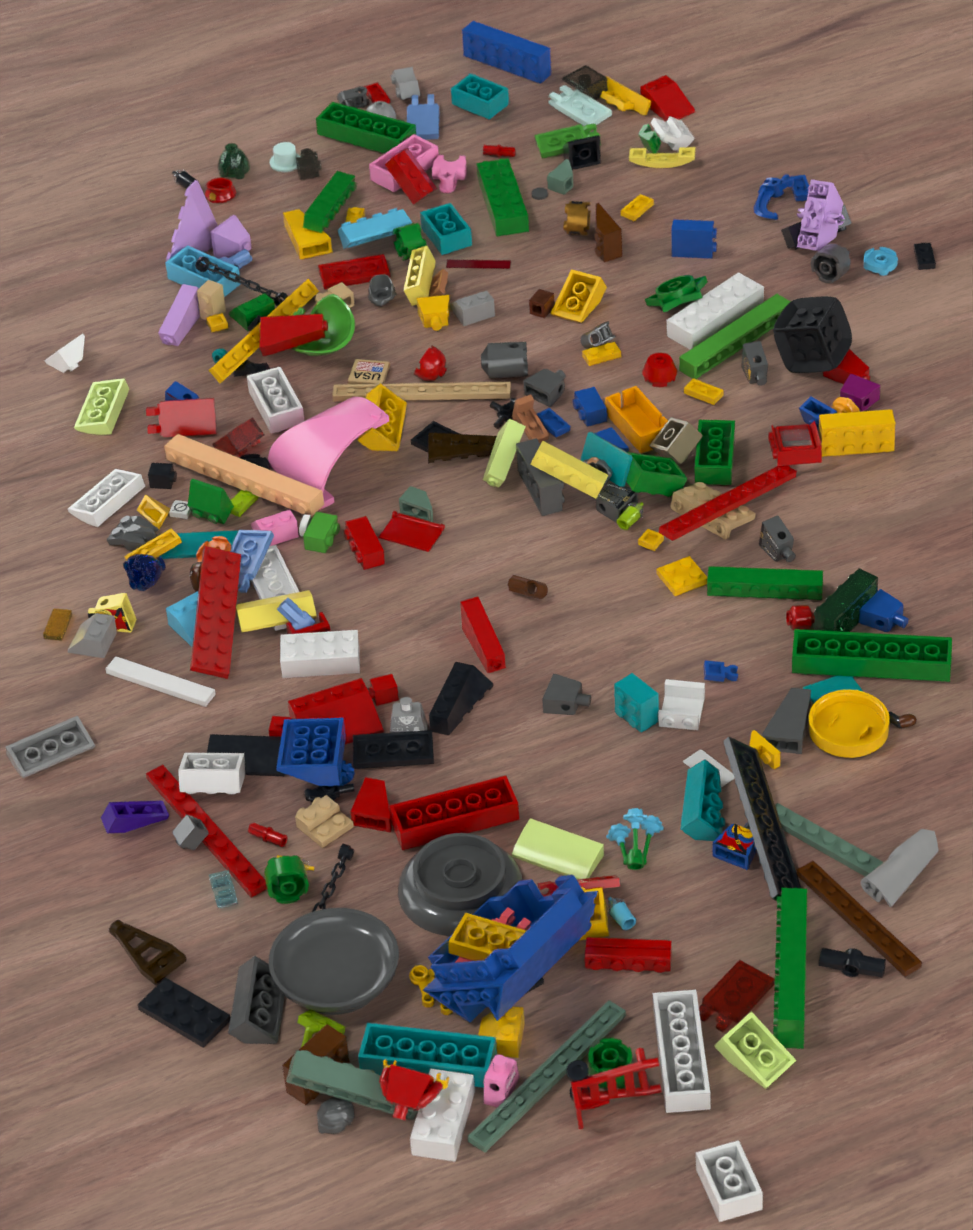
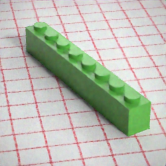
M775 294L679 357V371L692 379L699 378L743 349V344L751 343L772 330L778 317L791 301L779 294Z

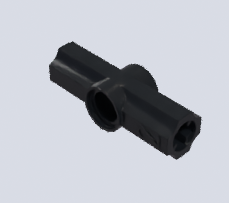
M822 948L819 966L841 970L848 977L864 974L882 978L885 972L886 959L865 956L860 950L855 948L847 949L846 952Z

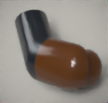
M891 711L888 712L889 722L897 728L903 729L916 724L917 719L912 714L898 716Z

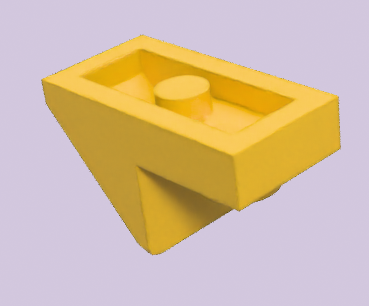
M753 730L749 746L757 749L760 759L775 770L780 767V751L757 731Z

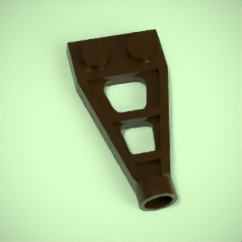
M121 920L114 921L109 927V933L119 941L139 972L154 985L187 961L186 955L172 944L123 923ZM134 937L144 941L136 948H133L128 943ZM150 947L161 951L160 954L149 962H146L141 956Z

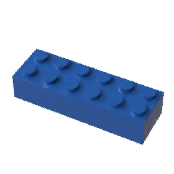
M472 21L462 29L463 53L465 57L540 84L551 75L549 47L476 21Z

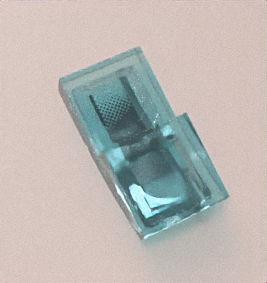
M229 870L209 874L217 908L238 904Z

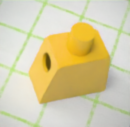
M449 295L417 298L418 315L425 328L432 327L433 330L438 331L442 326L449 325Z

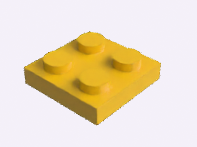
M690 556L656 569L657 575L674 596L707 584L708 577Z

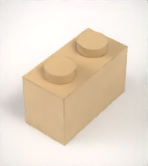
M211 280L206 281L197 290L200 318L206 320V317L226 312L223 285Z

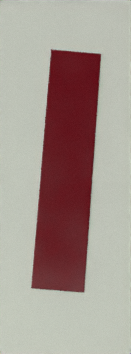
M447 259L446 268L510 269L511 260Z

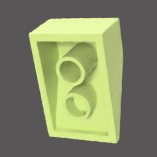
M752 1011L714 1045L729 1063L765 1089L796 1062V1059Z

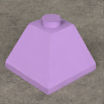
M232 215L211 231L215 258H230L243 249L248 251L252 249L250 235L235 215Z

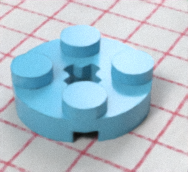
M880 247V250L872 248L864 254V269L878 273L881 276L888 275L898 265L896 252L890 248Z

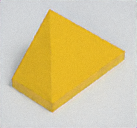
M145 495L137 511L155 527L160 529L169 514L170 508Z

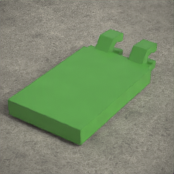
M595 123L585 126L580 124L535 135V141L543 159L563 154V146L569 141L599 135V132L597 133Z

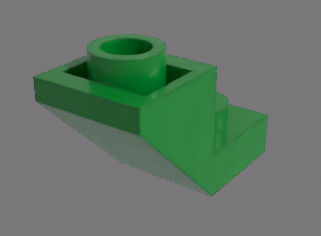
M649 124L643 125L638 135L644 148L655 154L661 146V140L656 132L651 130Z

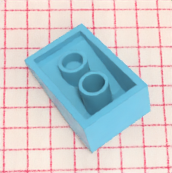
M198 591L166 608L168 625L191 647L193 646Z

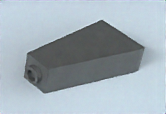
M791 688L763 731L762 737L780 752L802 754L811 706V690Z

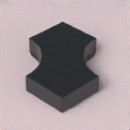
M246 359L233 372L234 377L248 376L269 370L270 367L268 363H253Z

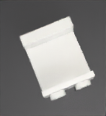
M666 679L662 710L658 712L659 727L698 730L705 700V683Z

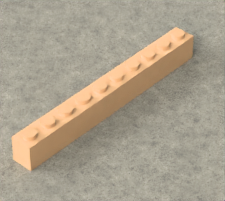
M177 434L164 446L166 458L170 462L243 491H250L256 496L301 514L311 515L312 517L324 506L322 490Z

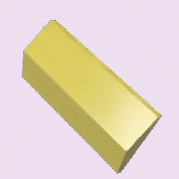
M310 590L236 604V613L241 632L283 625L290 622L277 610L279 605L287 598L291 599L302 611H306L313 619L317 618Z

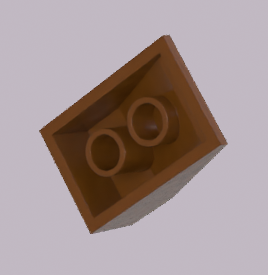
M596 203L595 253L603 262L622 257V229L600 203Z

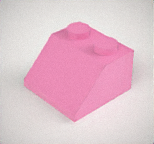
M291 510L283 511L251 523L253 530L272 531L274 537L270 546L299 537L297 520Z

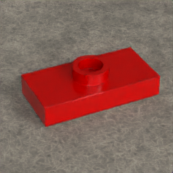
M378 82L364 86L367 88L366 95L372 103L377 101L390 103V98Z

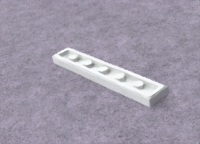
M116 656L106 667L107 674L205 707L216 695L215 689Z

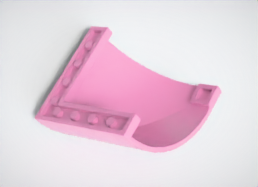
M351 397L290 428L278 437L269 452V466L281 475L322 490L324 506L319 509L321 510L335 503L334 497L324 487L329 473L339 456L365 431L370 428L375 429L389 422V415L373 402L363 397Z

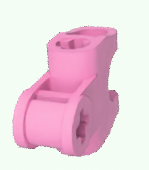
M438 155L434 160L432 179L440 180L439 189L441 192L451 193L455 191L458 180H466V156H460L458 160L449 162L444 160V155Z

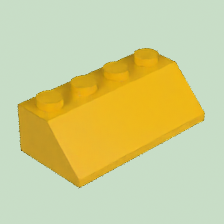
M380 383L366 394V399L373 402L389 415V422L375 429H368L358 437V441L371 451H397L400 446L407 403Z

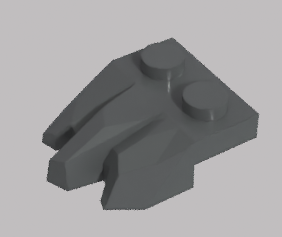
M125 516L120 520L117 527L112 530L106 540L109 545H124L127 550H136L146 544L147 541L158 536L156 531L159 529L141 516Z

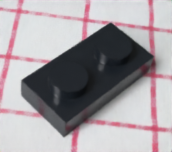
M931 243L914 244V254L918 270L935 269L936 262Z

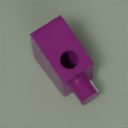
M850 374L840 390V397L851 399L860 409V412H862L880 399V385Z

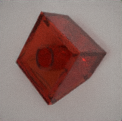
M252 417L212 445L220 451L233 456L238 454L240 457L248 451L247 447L251 445L253 448L261 442L260 438L265 434Z

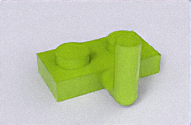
M313 1010L300 1014L297 1021L298 1024L305 1027L302 1046L326 1024L343 1035L346 1028Z

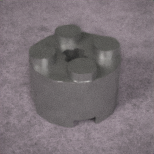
M827 244L812 257L810 264L812 272L815 271L820 277L819 280L824 283L837 281L850 269L849 251L847 248L837 244Z

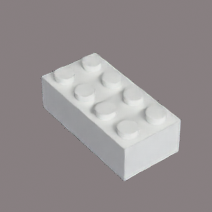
M281 367L247 376L249 393L271 434L290 429L304 422L303 407Z
M358 630L281 635L280 663L282 678L360 673Z
M430 1069L429 1075L434 1078V1081L436 1080V1075L441 1073L440 1080H446L449 1077V1084L446 1089L441 1090L431 1103L418 1111L410 1137L411 1152L414 1156L456 1161L475 1094L474 1075Z

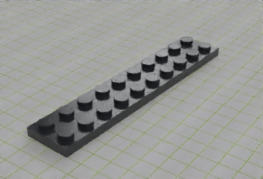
M728 736L723 741L726 749L725 752L729 758L730 768L733 771L735 784L738 787L740 800L742 801L745 816L750 826L749 829L755 842L754 845L760 858L759 862L765 874L764 878L770 890L769 894L773 900L777 901V896H781L782 888H801L758 751Z

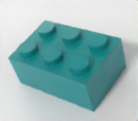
M471 73L451 88L453 105L489 120L509 105L508 88Z
M451 203L420 212L421 229L441 255L472 246L471 228Z

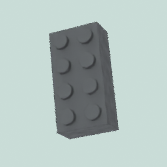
M538 439L516 443L518 473L541 516L563 511L562 503L565 502L562 489H564L563 481L530 465L540 447Z

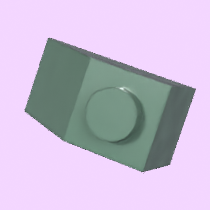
M410 486L399 498L400 513L433 522V510L426 491Z

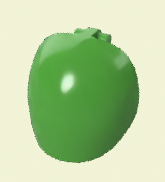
M329 294L323 297L310 314H323L324 319L328 321V331H325V338L293 347L292 350L308 356H323L343 348L351 340L355 330V320L351 309L338 295ZM300 307L293 315H303L306 310Z

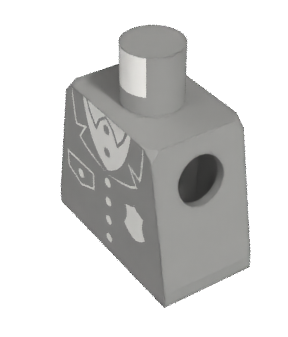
M403 697L400 699V703L393 704L390 733L428 730V722L421 703L412 702L411 698Z

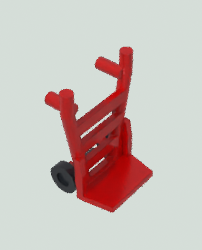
M638 1048L635 1050L637 1062L590 1076L589 1068L585 1062L575 1060L568 1064L567 1077L571 1081L570 1098L574 1102L579 1130L583 1129L582 1110L598 1108L609 1104V1099L662 1093L660 1084L649 1086L647 1073L644 1071L647 1068L658 1067V1057L646 1059L644 1048ZM639 1071L637 1074L640 1087L635 1088L633 1072ZM624 1075L625 1089H617L616 1077ZM607 1081L608 1090L599 1091L598 1084Z

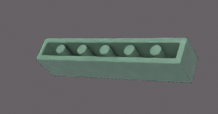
M297 1050L292 1057L286 1080L287 1083L390 1114L394 1113L396 1106L386 1101L379 1083L381 1075L376 1074L372 1070L358 1069L349 1063H338L329 1057H318L306 1050ZM408 1109L406 1118L413 1120L418 1111Z

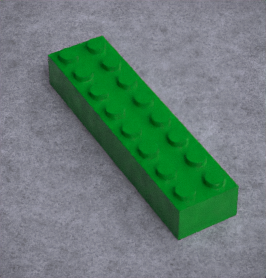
M794 629L792 673L950 682L952 637Z
M782 888L781 896H777V909H781V911H777L776 925H781V927H776V941L780 943H776L775 958L780 959H775V974H779V976L775 975L774 991L779 992H774V1008L778 1009H774L773 1025L778 1026H773V1035L785 1048L804 1049L807 889Z

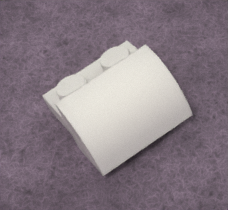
M669 117L666 122L653 118L651 121L654 131L660 136V140L668 143L672 150H679V147H687L694 140L693 135L684 122L679 119Z

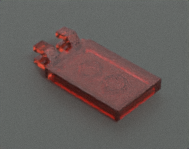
M738 960L702 998V1004L699 1006L700 1020L706 1022L715 1011L719 1013L716 1017V1022L718 1023L715 1028L723 1032L730 1026L732 1021L738 1024L775 985V978Z

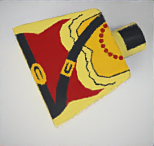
M127 593L100 597L96 607L89 608L88 610L89 618L96 613L114 616L116 629L119 632H132L137 620Z

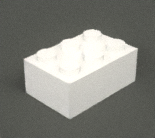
M184 753L178 770L180 792H186L187 794H195L197 792H206L207 794L240 793L245 778L244 753Z
M739 1141L696 1152V1170L719 1222L763 1210V1192Z

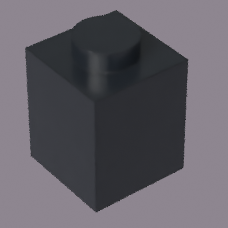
M151 463L148 472L150 488H172L173 482L177 480V472L174 471L173 464Z

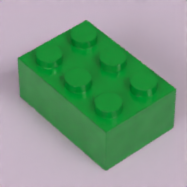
M627 452L632 455V462L626 482L632 491L636 493L646 492L652 495L662 494L671 497L674 492L683 489L687 477L672 458Z

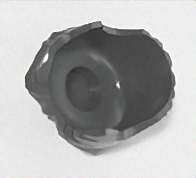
M376 275L370 280L368 299L372 304L383 306L395 298L397 293L389 276Z

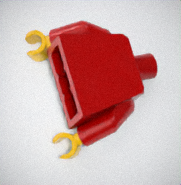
M387 1059L383 1061L384 1069L379 1079L382 1094L386 1101L396 1105L392 1117L405 1121L408 1109L419 1111L421 1108L426 1107L449 1084V1077L446 1080H440L441 1073L436 1075V1080L434 1081L431 1075L397 1066L396 1060H394L393 1064L388 1065Z

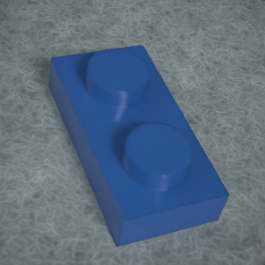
M791 176L790 179L793 178L795 182L791 186L795 200H807L809 183L806 176Z

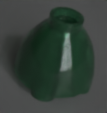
M229 143L225 146V150L219 157V175L223 178L243 179L250 170L249 160L246 154L238 148L237 144Z

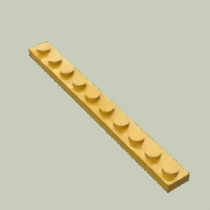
M309 279L305 280L266 317L293 315L300 307L309 302L319 290ZM260 323L208 370L219 383H222L259 348Z

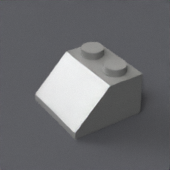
M488 291L455 300L450 304V309L463 326L495 316L494 299Z
M96 613L83 622L68 648V653L104 658L117 634L115 617Z

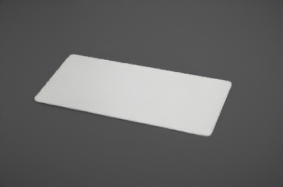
M701 749L683 761L691 768L706 759L719 769L721 787L735 779L732 772Z

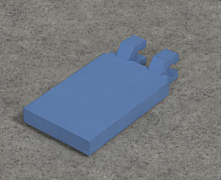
M428 94V104H419L418 95H412V105L407 106V122L415 124L416 135L425 140L439 139V105L434 101V94Z
M238 531L230 552L241 554L238 583L240 593H247L250 587V580L252 581L256 577L273 540L274 534L272 531Z

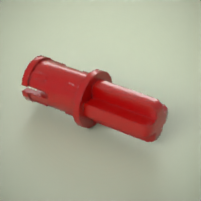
M484 144L483 155L514 157L516 154L514 147H505L500 144L498 146Z
M252 823L248 828L249 834L263 839V842H271L280 847H284L287 843V835L274 831L272 827L266 828Z

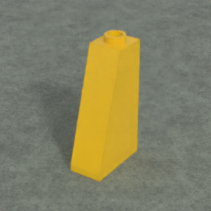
M300 209L283 212L285 228L300 260L332 253V243L329 235L324 231L320 233L303 228L304 213Z

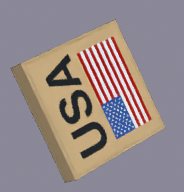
M355 359L348 384H384L390 368V362Z

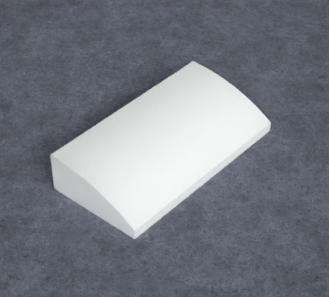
M114 469L70 506L68 511L81 521L98 527L145 487L141 474Z

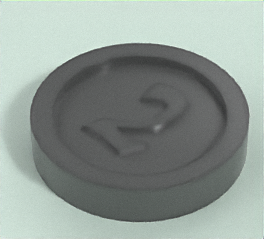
M541 187L533 189L531 192L532 198L536 200L547 198V189Z

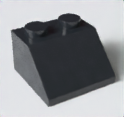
M599 135L569 141L563 146L564 161L566 159L569 160L572 170L601 164Z

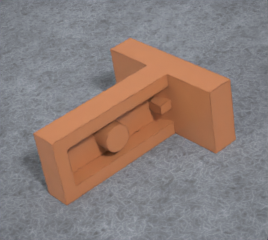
M530 394L515 400L512 417L514 421L526 426L524 432L528 439L537 438L539 443L548 440L549 434L533 409L534 398Z

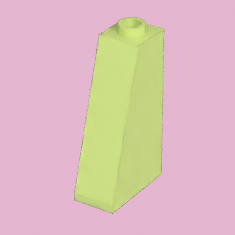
M509 419L497 434L483 480L490 486L499 488L505 481L516 453V443H520L526 426Z

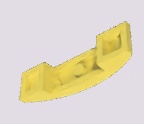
M679 147V153L655 154L647 153V148H630L629 161L651 168L677 167L695 160L696 147Z

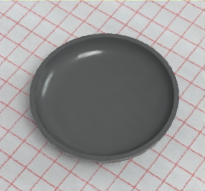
M469 833L448 834L426 844L408 861L399 879L398 899L402 910L413 923L429 932L451 936L465 912L473 914L490 897L504 896L517 882L523 880V876L513 857L490 840Z
M328 908L297 918L279 933L270 950L269 969L277 988L292 1002L320 1014L341 1015L364 1007L384 991L396 973L399 948L392 931L375 916L356 909Z

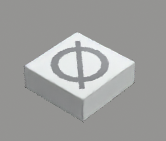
M175 500L169 511L170 517L188 519L191 512L188 502Z

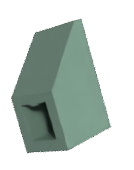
M568 159L547 175L549 190L565 195L574 187L573 172Z

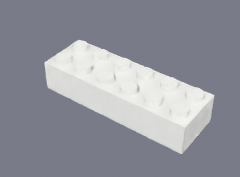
M738 272L703 295V298L697 299L667 319V337L691 350L756 306L764 302V286Z
M696 990L653 993V1013L666 1113L710 1110V1087Z

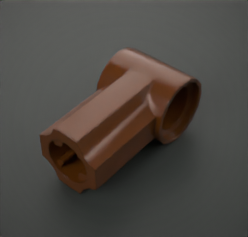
M513 575L508 581L509 591L536 599H543L548 593L547 585L543 582Z

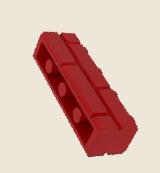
M586 937L585 968L592 970L612 969L614 971L671 972L672 940Z

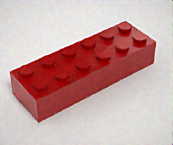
M506 775L389 805L391 824L402 850L428 844L432 840L444 835L471 833L520 820L519 803Z

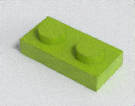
M241 490L231 499L234 507L230 514L240 517L259 496L252 494L250 491Z

